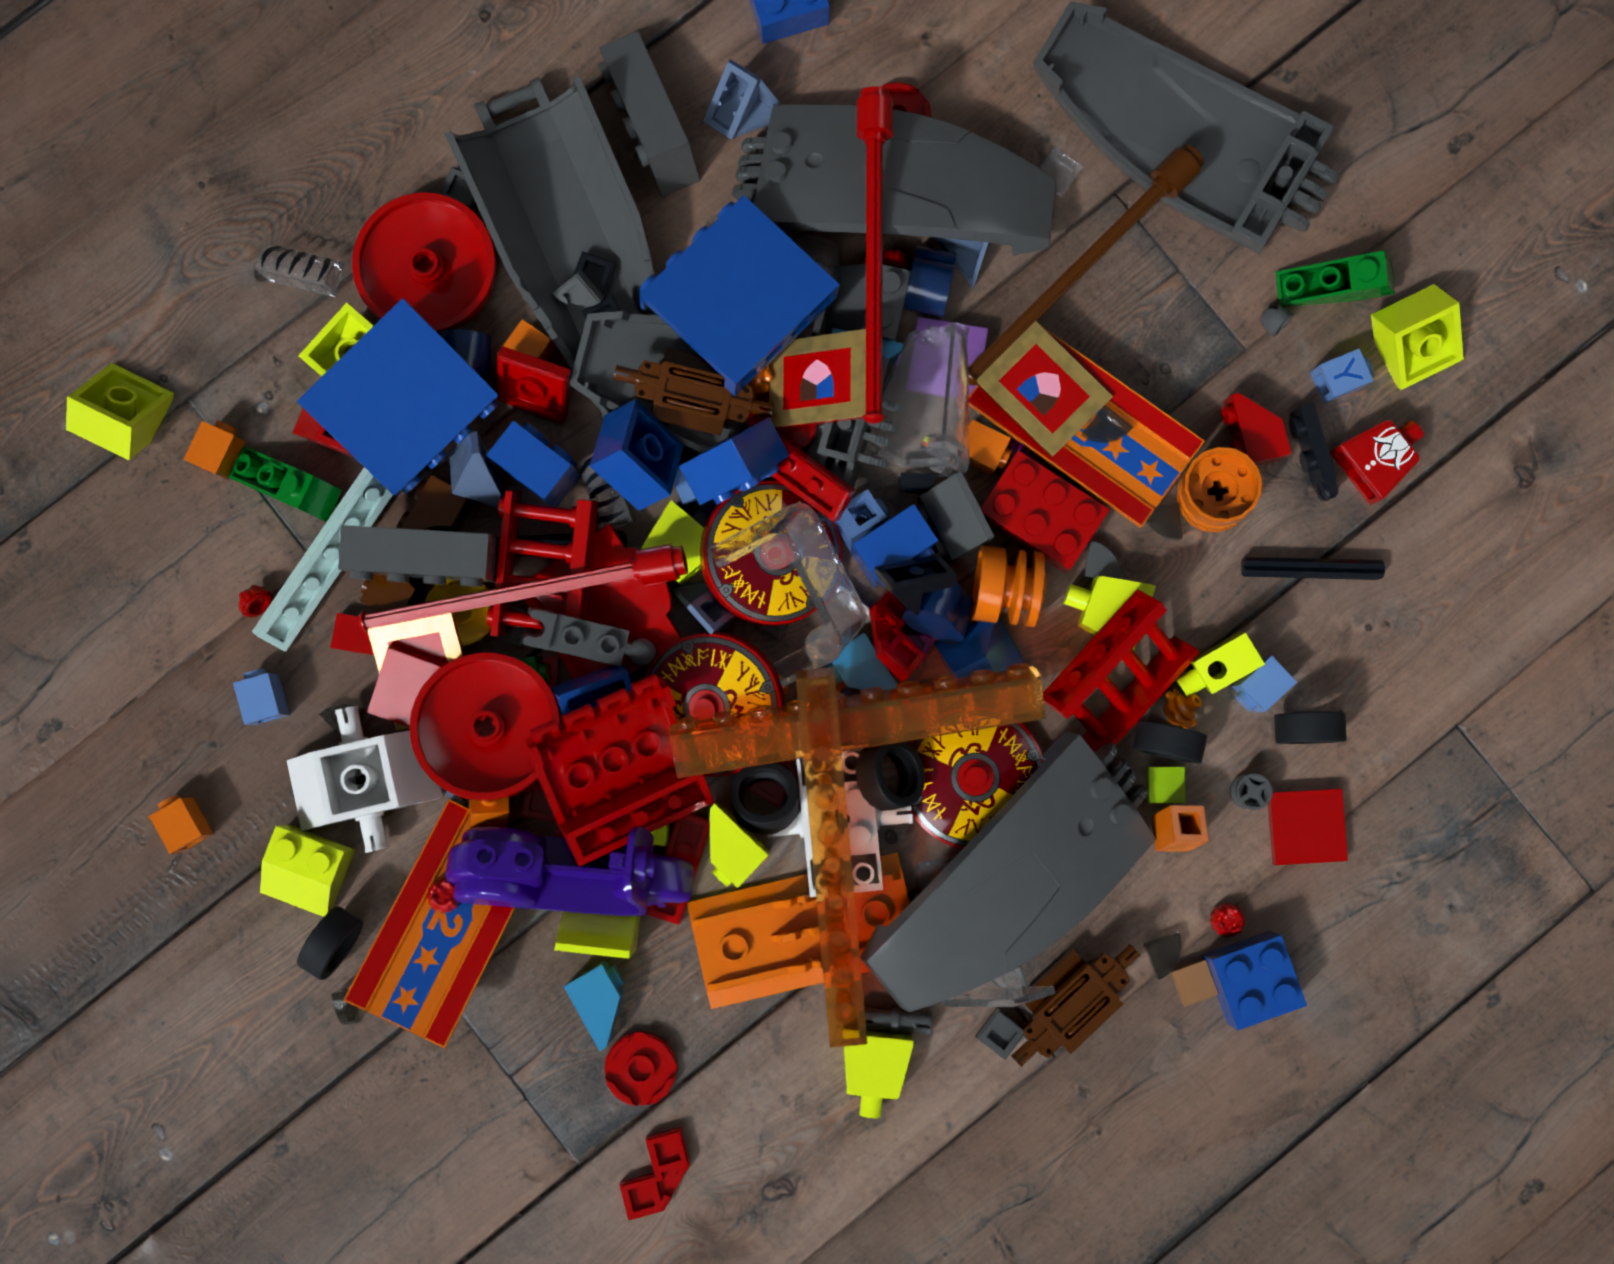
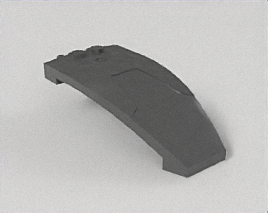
M1076 2L1068 4L1034 60L1033 68L1059 105L1097 149L1145 190H1148L1152 186L1151 172L1175 148H1181L1185 144L1193 146L1204 159L1201 173L1176 198L1167 196L1166 198L1161 197L1160 200L1196 222L1258 254H1261L1279 222L1302 232L1308 230L1310 226L1309 220L1288 207L1292 204L1306 212L1318 213L1321 208L1319 203L1325 201L1328 192L1316 183L1306 179L1307 175L1322 180L1327 184H1334L1338 179V174L1335 170L1317 161L1319 154L1335 127L1334 125L1304 110L1299 114L1106 17L1107 8Z
M773 104L766 137H750L742 141L741 150L747 155L740 156L738 160L739 168L736 170L735 176L741 184L733 187L732 196L739 200L745 195L788 237H791L792 231L866 233V144L856 136V105ZM893 109V136L883 144V234L938 237L1012 246L1013 256L1050 248L1056 196V180L1015 153L971 133L967 129L931 117Z
M624 311L589 313L586 317L569 385L598 405L606 406L613 411L637 399L652 413L654 401L637 397L635 384L613 380L614 373L629 376V374L615 371L616 365L638 370L644 360L663 364L667 348L695 355L699 354L658 315L629 314ZM798 335L795 339L807 338V337ZM882 356V387L889 359ZM882 399V407L886 410L902 412L903 404ZM747 418L744 423L726 419L721 436L660 421L684 446L701 453L749 428ZM864 419L819 424L818 433L811 444L802 451L854 488L862 462L883 468L887 466L888 461L881 457L864 455L868 441L882 447H892L893 444L892 439L870 434L871 427L896 433L897 426L885 420L878 424H870Z
M1063 732L1041 756L1044 761L1042 765L940 874L887 927L877 924L860 959L902 1009L911 1012L951 999L988 983L1003 974H1007L1028 962L1061 939L1087 917L1155 842L1156 838L1136 810L1148 795L1147 788L1143 784L1131 787L1132 783L1137 780V774L1133 769L1128 768L1130 767L1129 763L1124 758L1116 759L1106 768L1118 751L1114 743L1108 742L1094 753L1080 734Z

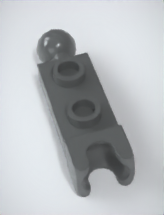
M530 606L528 609L533 619L542 621L543 627L539 633L522 634L521 643L524 645L621 666L624 655L628 656L629 660L637 666L649 665L656 656V647L651 640L638 638L633 642L627 641L630 632L628 629L556 613L555 611Z

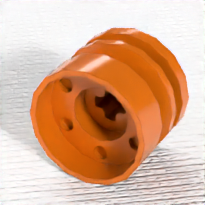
M1216 447L1204 451L1191 462L1177 486L1176 502L1180 514L1191 526L1203 532L1220 533L1232 529L1255 508L1261 496L1262 478L1257 465L1245 453L1226 447ZM1212 487H1215L1216 493L1223 494L1218 501H1216L1214 495H1208Z
M981 545L973 585L972 599L974 606L971 613L972 620L996 623L1002 608H1008L1010 625H1017L1020 612L1023 610L1024 627H1035L1046 594L1047 574L1045 573L1044 553L1034 551L1030 558L1029 567H1026V551L1019 550L1013 565H1007L1005 548Z

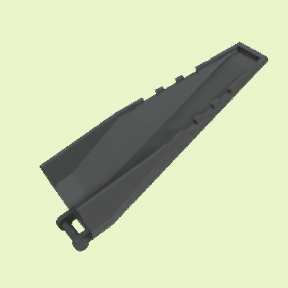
M580 76L573 79L574 82L570 89L551 102L539 77L530 80V85L486 104L484 101L474 104L485 130L464 135H457L450 131L445 133L507 273L573 371L585 325V319L581 310L587 307L563 303L552 293L573 276L582 251L616 263L617 267L605 298L613 295L620 310L629 314L657 315L650 307H647L645 310L640 307L639 296L641 292L640 287L643 282L655 273L639 211ZM537 98L539 107L500 124H494L493 116ZM592 401L603 418L606 414L613 411L606 406L598 405Z

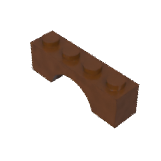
M430 475L428 481L424 480L418 486L414 495L415 504L410 512H405L401 516L396 528L459 531L475 501L452 494L451 485ZM373 575V581H364L361 588L363 595L360 601L377 611L418 604L423 592L419 589L413 577H410L409 583L387 581V575Z

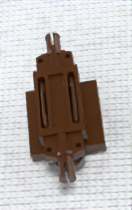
M667 348L663 364L644 360L638 370L616 365L615 371L629 374V376L614 373L613 380L635 384L637 397L653 400L652 414L659 421L721 436L726 419L744 423L750 413L770 417L771 419L772 412L759 409V407L773 410L774 403L753 399V389L747 385L734 396L724 387L725 378L699 355Z
M1129 944L1115 959L1101 953L1097 958L1087 963L1071 948L1019 997L1033 1015L1022 1027L1027 1041L1016 1052L1011 1054L1013 1059L1023 1067L1037 1052L1049 1058L1061 1046L1070 1054L1075 1051L1123 1005L1117 993L1130 982L1125 969L1141 956L1139 952Z

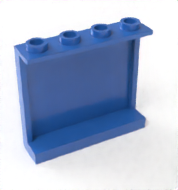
M743 195L736 203L732 201L727 203L719 212L718 220L710 227L705 225L699 229L692 239V244L684 251H676L667 261L666 268L658 276L655 274L649 276L641 285L639 296L640 307L643 310L650 307L725 378L724 387L736 396L837 298L840 284Z
M402 298L296 402L395 496L401 490L405 494L411 491L421 480L417 474L426 465L433 469L447 455L443 449L452 440L459 444L473 430L468 425L478 415L482 419L487 417L498 406L494 399L499 394L427 323L405 298Z

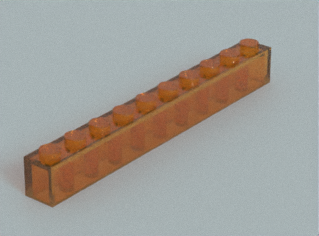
M1019 663L1008 666L1006 671L994 673L992 670L982 669L973 671L969 677L957 679L953 675H944L935 678L934 682L919 684L917 681H907L898 684L897 688L882 690L880 687H870L861 690L860 694L846 696L844 693H833L826 695L824 700L809 702L807 699H796L788 702L787 706L772 708L771 705H759L751 708L750 712L735 714L734 711H722L714 714L713 718L698 720L697 717L681 718L676 721V724L670 725V742L677 778L1046 719L1041 675L1034 666L1030 667L1029 664Z
M833 667L799 670L795 672L830 1048L867 1044L835 674Z

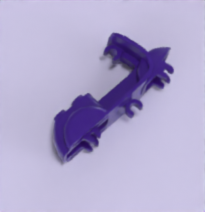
M486 826L467 830L462 836L461 843L451 848L445 875L447 881L455 884L453 895L455 900L460 903L610 916H641L646 914L647 906H652V904L664 908L666 903L687 902L692 895L694 866L691 862L683 859L653 854L654 836L646 828L639 826L632 827L626 845L580 867L563 837L540 836L521 829Z

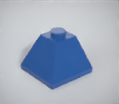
M999 617L996 623L976 621L968 625L964 640L959 644H949L941 641L934 643L957 690L968 707L1031 674L1001 617Z

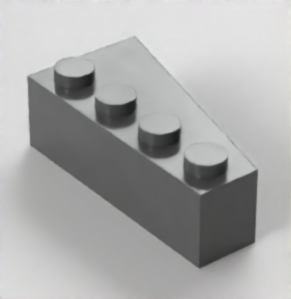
M634 32L600 46L599 49L604 61L598 63L604 81L606 84L612 82L615 89L610 91L618 112L621 110L625 111L627 117L622 120L630 139L636 137L639 145L635 146L639 160L643 167H649L661 197L699 182L689 141L639 32Z
M341 525L338 570L349 572L350 579L373 581L374 574L387 575V581L409 583L410 577L423 578V583L446 585V580L460 581V586L482 587V583L496 584L500 539L484 533Z

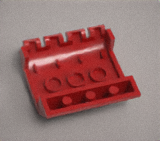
M656 674L631 684L632 690L629 692L622 688L596 700L597 706L594 708L589 703L562 715L563 722L557 724L554 719L529 730L531 736L524 739L528 756L555 820L579 867L626 845L632 827H644L651 833L714 803L702 770L691 758L672 709L677 705L671 689L664 678H658Z

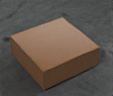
M1202 958L1170 970L1181 1004L1184 1007L1219 995L1205 959Z

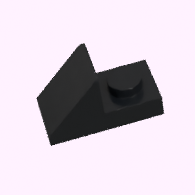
M940 555L875 566L874 569L875 575L891 594L916 616L920 612L923 593L955 587L957 579L955 571Z

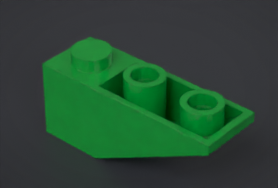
M1385 250L1275 272L1278 303L1282 307L1362 301L1395 294L1392 260Z
M246 446L242 447L228 476L232 480L325 522L330 518L342 493L341 489L311 474Z

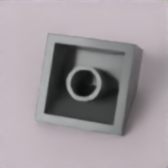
M866 264L840 266L837 282L840 284L838 294L831 305L825 335L832 334L833 328L844 331L866 329ZM883 265L882 339L896 342L911 270Z
M961 471L919 496L917 500L919 506L916 508L939 540L934 547L936 554L942 558L945 557L948 564L979 550L981 545L987 546L994 538Z

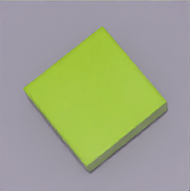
M1146 767V784L1149 792L1147 793V803H1185V767Z

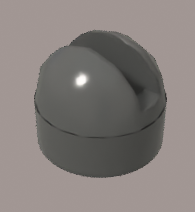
M1272 305L1262 313L1261 323L1263 328L1275 337L1289 323L1293 314L1280 305Z

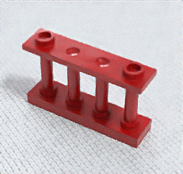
M505 491V497L500 498L498 505V517L502 519L495 588L542 579L513 575L515 553L564 559L567 564H570L569 574L592 570L599 501L577 499V506L566 509L520 503L522 491ZM519 517L569 523L570 527L574 528L573 542H569L568 545L517 539ZM590 586L552 593L553 595H560L563 600H566V615L586 619ZM510 602L489 606L487 625L491 626L490 636L498 637L507 634L508 625L542 629L543 627L542 621L533 619L529 613L509 611Z
M1138 589L1039 696L1047 706L1066 719H1069L1074 714L1088 730L1082 738L1094 753L1108 742H1112L1116 746L1200 653L1197 648L1176 636L1169 639L1157 623L1167 611L1160 601ZM1146 633L1160 650L1147 666L1132 650ZM1121 661L1136 676L1123 692L1108 677ZM1097 687L1112 703L1098 720L1083 703Z

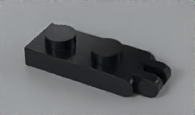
M1314 402L1300 406L1290 413V432L1294 439H1298L1302 451L1299 454L1301 467L1305 473L1309 474L1311 484L1316 489L1318 498L1325 502L1336 497L1338 494L1335 481L1336 473Z

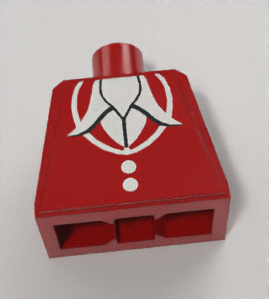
M1388 419L1329 451V454L1369 505H1372L1384 499L1420 460L1418 453L1412 445L1423 438L1424 433L1420 426L1412 420L1398 429Z

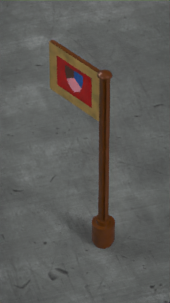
M1185 144L1181 148H1175L1151 172L1152 186L967 369L961 370V378L966 384L970 386L978 385L1051 458L1113 396L1036 321L1161 197L1176 198L1201 173L1204 159L1191 145Z

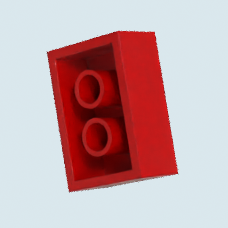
M1019 450L980 508L989 525L1032 553L1034 551L1043 552L1045 561L1063 573L1071 570L1110 510Z

